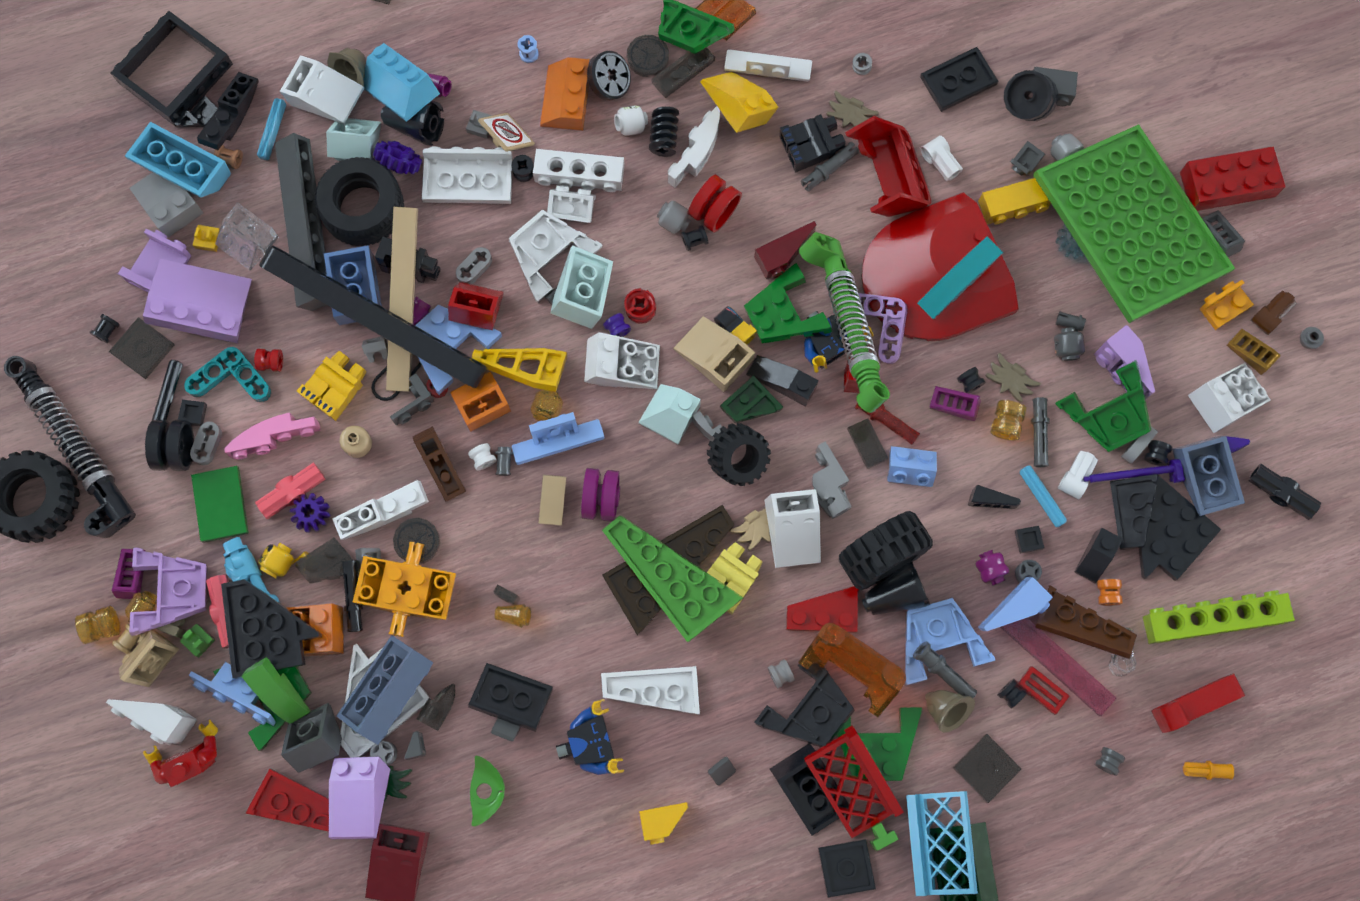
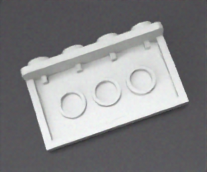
M432 146L423 149V203L511 204L513 171L511 167L513 161L511 151L505 152L502 147L495 149H484L482 147H475L473 149H463L461 147L441 149L440 147Z

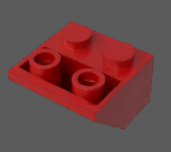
M459 282L453 288L448 304V320L493 331L504 292Z

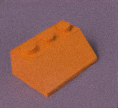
M567 57L548 65L540 127L584 130L589 92L587 68L590 59Z

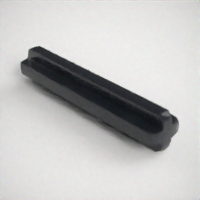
M169 361L152 420H167L183 366L180 361Z

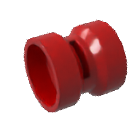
M258 348L254 357L255 369L257 371L271 369L273 372H281L283 367L282 350L273 349L272 351H267L266 349Z

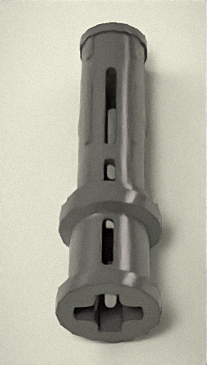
M929 642L922 643L915 650L913 658L924 663L930 673L940 676L958 694L960 693L962 696H970L972 698L976 696L977 690L946 663L943 655H938L930 648L931 644Z

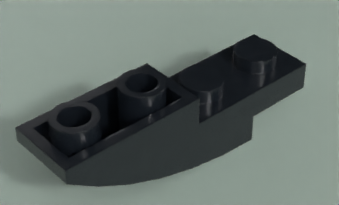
M241 72L236 74L218 99V109L197 136L199 144L219 150L225 140L231 141L250 107L259 83L258 78Z

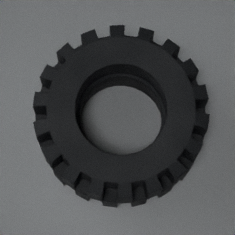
M733 423L728 424V428L721 427V432L719 434L715 432L713 435L714 440L709 441L708 445L711 448L707 450V455L710 457L707 459L708 464L712 466L713 472L732 485L745 486V483L753 484L755 478L759 480L762 477L760 474L767 471L766 464H770L771 459L768 458V455L771 454V449L767 448L769 446L768 441L764 439L763 435L741 423H737V425ZM745 444L746 453L743 459L736 464H732L733 452L739 446Z

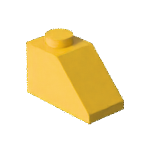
M687 802L639 811L644 841L650 840V845L665 842L664 837L670 835L688 808Z

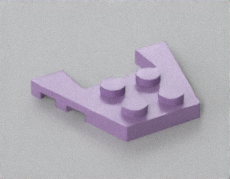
M133 548V570H158L156 611L130 612L129 633L131 636L206 611V564L179 557L175 559L163 556L162 553H150L143 551L141 548Z

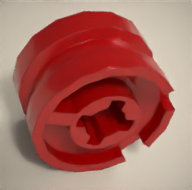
M638 288L626 295L624 307L628 318L638 324L651 321L656 313V303L653 294L648 290ZM639 303L644 304V308L636 306Z

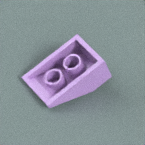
M380 757L334 758L329 779L330 839H373L377 837L390 768Z

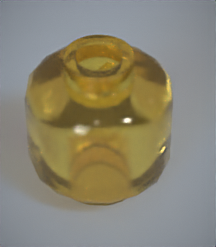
M540 390L534 397L530 411L538 422L555 418L560 414L563 400L557 391Z
M149 591L136 593L125 608V614L129 618L128 622L130 623V612L156 611L157 595Z

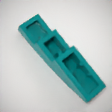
M987 236L958 262L917 304L932 319H935L1004 252Z

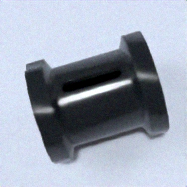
M703 225L687 233L685 231L681 232L687 251L703 243L705 245L709 244Z
M101 314L100 322L94 330L90 331V334L108 344L110 341L108 338L120 324L112 318Z

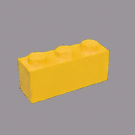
M1035 178L982 192L978 200L987 225L991 223L995 225L1002 224L1007 219L1013 217L1020 219L1027 216L1028 213L1035 211L1036 213H1041L1048 210L1051 202Z

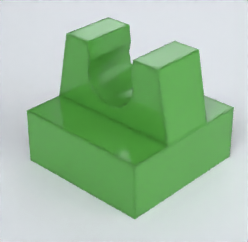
M197 623L180 640L198 658L215 641Z
M877 823L871 827L876 838L869 842L875 851L899 840L895 831L890 830L886 832L882 823Z

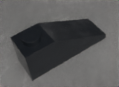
M759 355L756 356L746 374L749 377L754 375L760 383L805 407L819 380L798 369Z

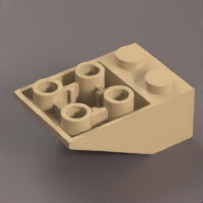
M704 316L673 348L723 392L754 361L755 352L738 337Z

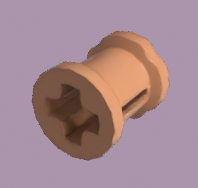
M222 145L219 150L214 151L215 156L224 160L227 165H231L233 169L240 167L243 159L241 150L236 149L234 151Z

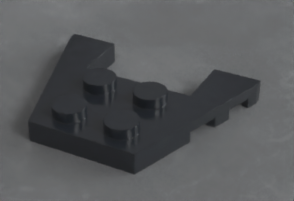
M810 649L798 664L799 669L816 680L788 719H785L767 705L754 723L759 727L823 747L833 740L855 710L814 651Z

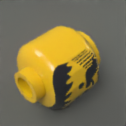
M279 543L278 546L274 544L268 545L258 561L261 565L260 570L275 579L277 576H285L294 562V557L289 554L292 549L282 543Z

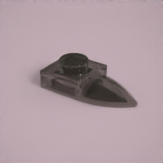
M455 684L442 689L433 700L428 698L416 719L438 731L454 703Z

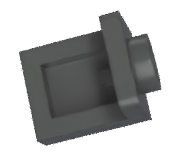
M1027 141L1015 158H1012L1010 161L1014 164L1012 169L1021 176L1024 173L1029 176L1046 154Z

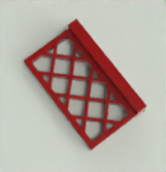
M853 725L844 730L845 734L806 756L804 760L850 837L854 838L892 814L897 817L904 813L860 736ZM846 742L849 747L847 756L835 755L836 748ZM820 757L828 758L825 770L815 768L812 762ZM833 760L845 762L842 773L830 771ZM849 763L860 766L858 777L846 775ZM828 776L840 778L837 789L826 787ZM845 779L856 782L853 793L841 791ZM861 783L872 786L869 796L858 794ZM840 795L851 798L848 809L838 807ZM856 799L867 801L865 812L853 810ZM872 802L882 804L885 808L884 811L877 815L869 813ZM851 815L863 817L861 824L851 829L849 825Z

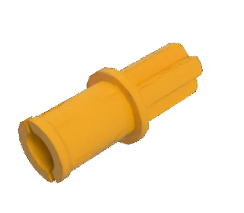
M1206 761L1205 763L1185 762L1183 773L1185 776L1205 777L1207 780L1212 778L1232 780L1234 778V766L1232 764H1215L1211 761Z

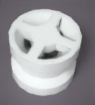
M488 443L481 444L468 453L469 457L474 460V467L477 471L488 468L497 461L496 457L491 454V447Z

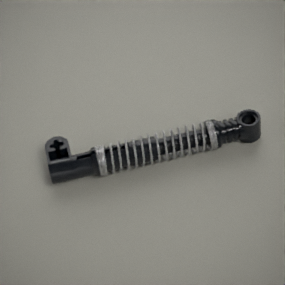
M20 356L8 358L4 364L5 374L11 377L24 394L25 404L30 411L35 412L34 416L39 418L38 422L43 423L42 428L47 429L46 434L51 435L50 439L55 440L54 445L59 446L58 451L63 452L62 457H67L66 462L71 463L70 468L75 469L74 474H79L78 480H83L82 485L89 495H93L100 504V507L86 517L84 521L85 531L90 535L101 538L111 537L135 518L136 513L115 485V478L111 471L107 470L103 460L99 459V454L95 453V449L91 447L87 437L83 436V431L79 430V426L75 424L76 421L72 419V415L68 413L64 404L60 402L56 392L40 378L36 365ZM40 411L42 415L37 416L36 413ZM42 417L46 419L45 421H40ZM48 422L50 426L44 427L45 423ZM52 428L54 432L49 433L48 430ZM54 434L58 436L57 438H52Z

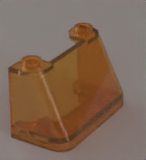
M827 623L820 629L798 662L806 669H809L813 664H820L819 666L824 668L829 660L868 687L863 696L869 697L871 702L868 711L876 717L882 714L901 691L906 681V675L899 666L834 623Z

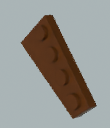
M1049 585L1047 592L1053 598L1049 601L1050 606L1039 615L1035 628L1130 659L1137 634L1110 619L1105 620L1098 616L1097 612L1093 609L1084 608L1077 604L1076 600L1068 595L1066 597L1056 592V588Z

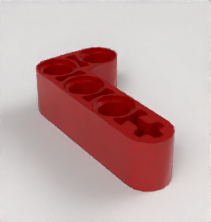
M1233 673L1151 710L1161 732H1171L1190 724V721L1244 697L1245 693Z

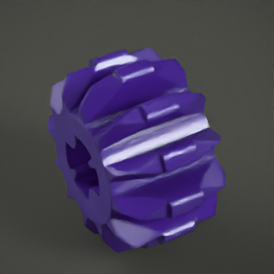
M311 493L309 498H307L305 494H301L302 501L294 500L293 503L297 507L290 509V512L295 514L291 517V521L297 523V529L301 530L304 528L306 533H310L312 528L318 532L320 529L319 524L327 525L323 519L331 517V514L326 512L330 506L328 503H324L325 499L322 496L316 498V495ZM310 509L314 510V514H310L311 517L306 515L307 511L311 512Z

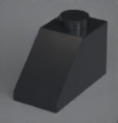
M1104 528L1094 532L1074 572L1093 583H1097L1113 560L1123 538Z

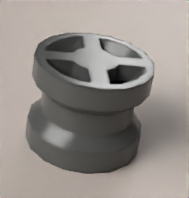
M1025 560L1015 569V577L1019 583L1028 576L1038 581L1042 575L1040 564L1034 560Z
M1103 747L1101 750L1102 756L1096 760L1095 766L1117 776L1119 773L1118 767L1121 763H1124L1125 757L1112 749Z

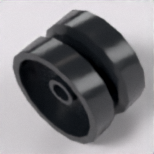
M1035 70L1019 72L1008 81L1004 89L1005 106L1013 116L1022 120H1042L1049 116L1057 105L1058 90L1056 84L1050 77ZM1030 93H1033L1032 98L1029 97Z
M152 420L150 422L145 437V455L151 470L165 471L169 467L173 471L189 470L193 461L190 452L194 443L193 428L189 421L174 420L171 424L167 420Z

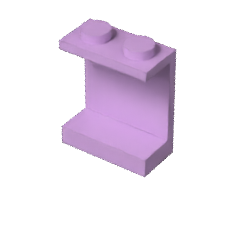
M146 229L144 233L150 240L131 270L122 266L118 275L126 282L149 293L160 259L187 264L191 255L186 250L187 246L178 240L172 242L167 239L168 237L158 230L152 232Z

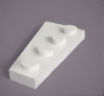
M696 666L601 673L603 698L700 715Z

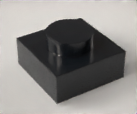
M182 399L178 420H187L191 425L201 426L204 423L207 404L205 402Z
M1039 526L1015 530L1020 554L1044 549Z

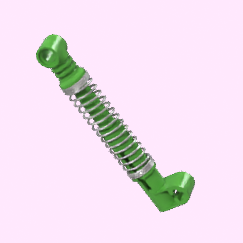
M815 232L800 247L799 253L808 263L825 269V284L829 292L828 295L832 308L834 309L833 312L837 320L838 330L842 337L841 341L847 355L849 370L852 376L856 378L860 392L856 397L857 402L864 411L872 413L889 399L890 392L880 379V363L876 356L877 353L864 315L865 312L859 298L855 279L851 270L847 267L840 241Z

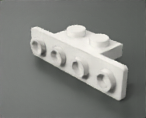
M727 50L724 70L808 82L810 81L812 61Z

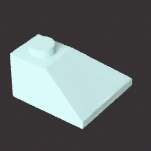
M661 384L642 415L639 424L678 445L692 422V415L699 410L701 399L680 388Z

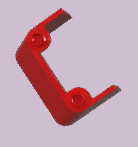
M872 116L845 132L847 137L858 140L860 153L873 160L884 195L879 197L877 205L870 208L871 213L891 217L922 209L931 204V197L911 137L903 126Z

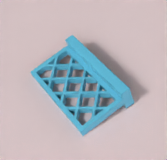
M967 791L906 795L916 896L977 894ZM953 797H960L961 808L957 813L947 805ZM933 798L941 805L934 815L927 808V799ZM944 809L953 816V819L947 826L937 819ZM956 821L963 826L964 830L959 839L950 831ZM934 822L943 830L937 840L930 835L929 828ZM946 834L956 842L949 852L940 844ZM959 846L966 852V860L963 864L952 856ZM936 847L946 856L939 865L932 859V852ZM948 860L959 868L952 878L942 869ZM961 872L969 878V888H962L955 882ZM938 873L948 881L943 889H935V877Z

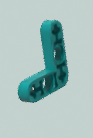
M236 347L224 349L190 375L184 383L185 390L191 396L201 397L229 375L233 374L255 401L265 402L271 396L270 386ZM231 354L237 359L235 362L230 360L229 356ZM223 361L228 368L225 369L220 362ZM219 367L220 374L217 377H210V369ZM245 369H250L252 376L247 380H242L241 372ZM204 375L210 382L206 383L201 376ZM194 382L199 384V390L193 389L194 386L192 384ZM255 382L261 389H263L264 393L261 396L257 393V390L252 386V384H254Z

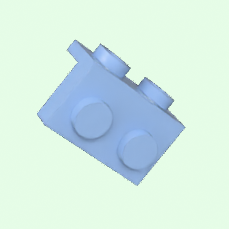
M891 446L888 482L926 487L933 486L937 473V452Z

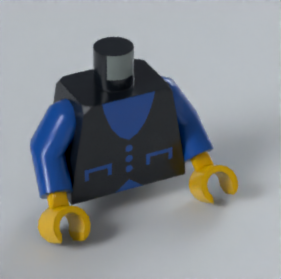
M818 311L810 314L807 319L819 314ZM835 315L827 318L832 328L831 333H813V336L806 337L804 341L805 358L813 365L815 373L819 372V366L821 369L824 367L827 369V365L845 354ZM868 326L870 329V334L873 337L874 334L872 332V329L870 328V326Z
M604 699L595 701L592 706L582 711L570 724V730L567 731L569 742L556 745L558 757L561 760L573 756L575 765H580L583 771L596 775L623 773L624 769L618 770L617 763L623 761V759L614 757L602 715L607 713L609 708L601 709L600 704L605 701Z

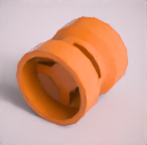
M1103 579L1097 581L1098 589L1100 590V596L1098 597L1099 605L1114 606L1123 604L1119 591L1122 588L1121 580Z

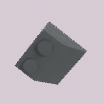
M329 703L311 710L310 713L291 724L288 723L281 756L298 773L339 756L342 737Z

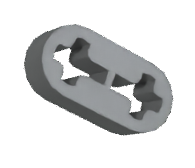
M483 247L476 248L457 267L456 277L459 282L473 284L490 267L492 257L488 249ZM485 255L486 261L478 262L477 256L483 257ZM470 271L471 277L468 278L467 276H465L463 278L462 272Z
M205 422L198 430L190 455L192 460L199 465H207L214 459L222 438V430L217 424ZM206 431H215V435H210L208 438ZM205 451L207 456H202L200 459L197 455L198 452Z
M1151 426V431L1135 439L1121 457L1131 464L1151 442L1158 431Z

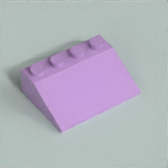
M160 259L148 293L143 313L144 323L237 343L252 279Z

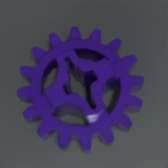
M381 141V143L377 142L373 152L375 160L380 161L381 165L398 174L418 173L422 163L420 155L414 154L415 151L411 147L404 146L397 141H388V143Z

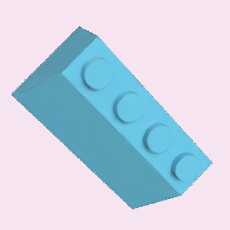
M385 43L376 47L367 56L365 77L363 78L364 90L406 122L440 94L427 73Z
M152 122L147 125L125 155L132 162L200 198L219 191L231 175L224 160Z

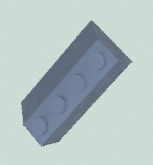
M391 635L337 714V717L355 732L379 745L381 740L387 735L395 719L400 716L410 697L414 695L422 679L429 673L433 662Z

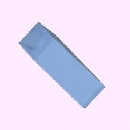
M1025 577L978 628L981 631H989L1036 615L1037 613L1041 614L1050 606L1049 601L1053 597L1033 577Z

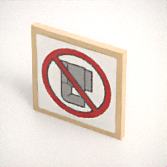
M508 113L479 118L478 120L494 138L493 143L497 148L501 146L505 152L535 144Z

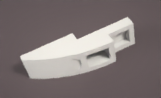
M717 106L712 112L708 111L702 119L703 122L699 127L695 126L690 131L688 136L689 147L683 152L682 159L678 163H673L669 168L668 183L674 188L688 173L696 177L708 161L719 130L720 109Z
M416 480L377 500H369L332 519L340 539L344 540L412 513V510L429 501L421 481Z

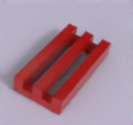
M1033 666L1028 668V671L1017 683L1021 689H1025L1028 692L1029 696L1054 715L1059 712L1070 697L1069 694ZM1031 674L1061 696L1062 699H1057L1030 677ZM1027 681L1030 685H1032V686H1033L1034 688H1036L1039 692H1041L1044 696H1046V697H1047L1048 699H1050L1053 703H1055V704H1056V707H1054L1052 704H1050L1048 701H1046L1043 697H1041L1038 693H1036V692H1035L1034 690H1032L1029 686H1027V685L1025 684V682Z

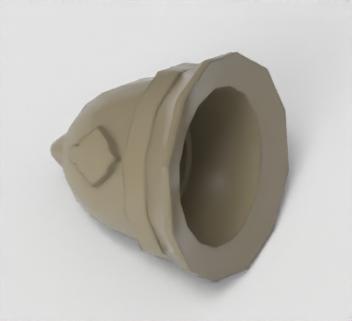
M345 48L339 53H329L328 67L364 86L363 78L365 77L366 58L360 50Z
M937 690L925 695L927 709L934 718V722L938 725L939 730L943 733L957 729L968 719L974 710L975 700L970 696H962L960 693L955 694L947 690Z

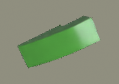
M267 657L247 668L243 673L242 678L253 692L287 723L291 724L310 713V709L285 674L279 675Z

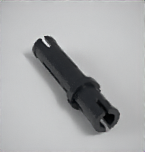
M357 560L342 561L346 604L344 611H346L347 632L363 631L361 619L363 605L353 603L358 581Z

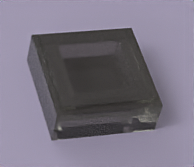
M498 584L493 591L497 597L513 606H517L520 600L518 595Z

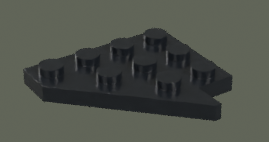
M1159 475L1145 547L1139 548L1141 577L1143 579L1148 578L1158 566L1176 581L1221 529L1207 516H1199L1195 506Z
M242 579L221 584L233 679L242 678L247 668L266 657L277 671L306 665L303 641L321 638L322 633L248 580Z

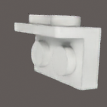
M556 185V189L550 190L547 213L556 218L591 223L594 200L596 199V195L591 194V190L578 189V192L569 191L570 187Z

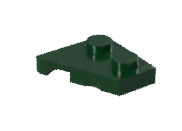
M753 375L720 405V408L736 424L780 412L783 406Z

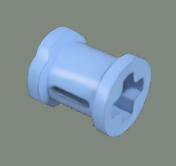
M524 35L518 40L519 55L522 61L532 63L539 56L537 41L533 36Z

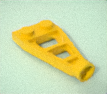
M547 348L484 349V351L474 349L472 358L485 365L487 370L533 388L556 392L567 360V352ZM515 358L513 368L498 365L499 359ZM522 361H540L537 373L529 374L520 370Z

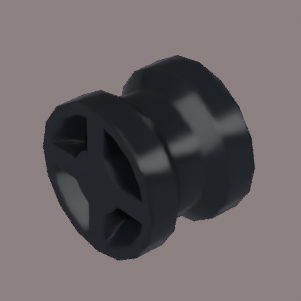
M527 155L516 156L511 164L514 177L520 182L530 181L533 178L534 168L532 159Z
M976 367L967 370L957 378L958 382L964 385L965 393H971L986 383L984 378H980Z
M1151 440L1148 445L1149 452L1145 454L1144 459L1157 466H1166L1169 461L1167 456L1171 453L1172 446L1163 441Z
M1013 678L997 695L1000 698H1004L1007 701V705L1012 709L1028 692L1025 689H1021Z

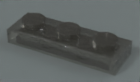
M707 47L696 54L688 51L652 79V84L667 98L715 61V56Z

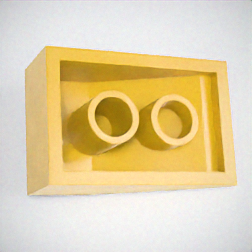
M734 72L705 78L700 82L736 133L767 124L779 108L767 90Z

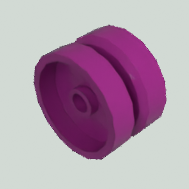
M586 469L581 504L582 519L594 520L597 516L598 506H601L600 516L602 520L609 522L615 520L620 500L619 471L607 470L604 474L603 484H601L599 469Z

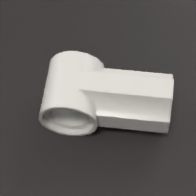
M939 135L921 147L924 159L929 164L933 163L946 181L954 179L962 172L963 168L951 154L949 144L944 137Z
M1080 451L1070 470L1062 478L1058 489L1079 500L1089 484L1088 481L1084 482L1083 478L1091 475L1098 459L1089 452Z

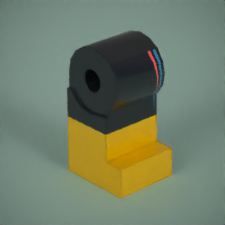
M729 306L724 308L714 318L718 326L738 337L746 345L756 338L757 330L751 324L748 325Z

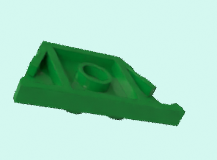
M663 0L664 8L663 12H661V24L658 30L660 40L696 54L735 31L734 24L675 0Z

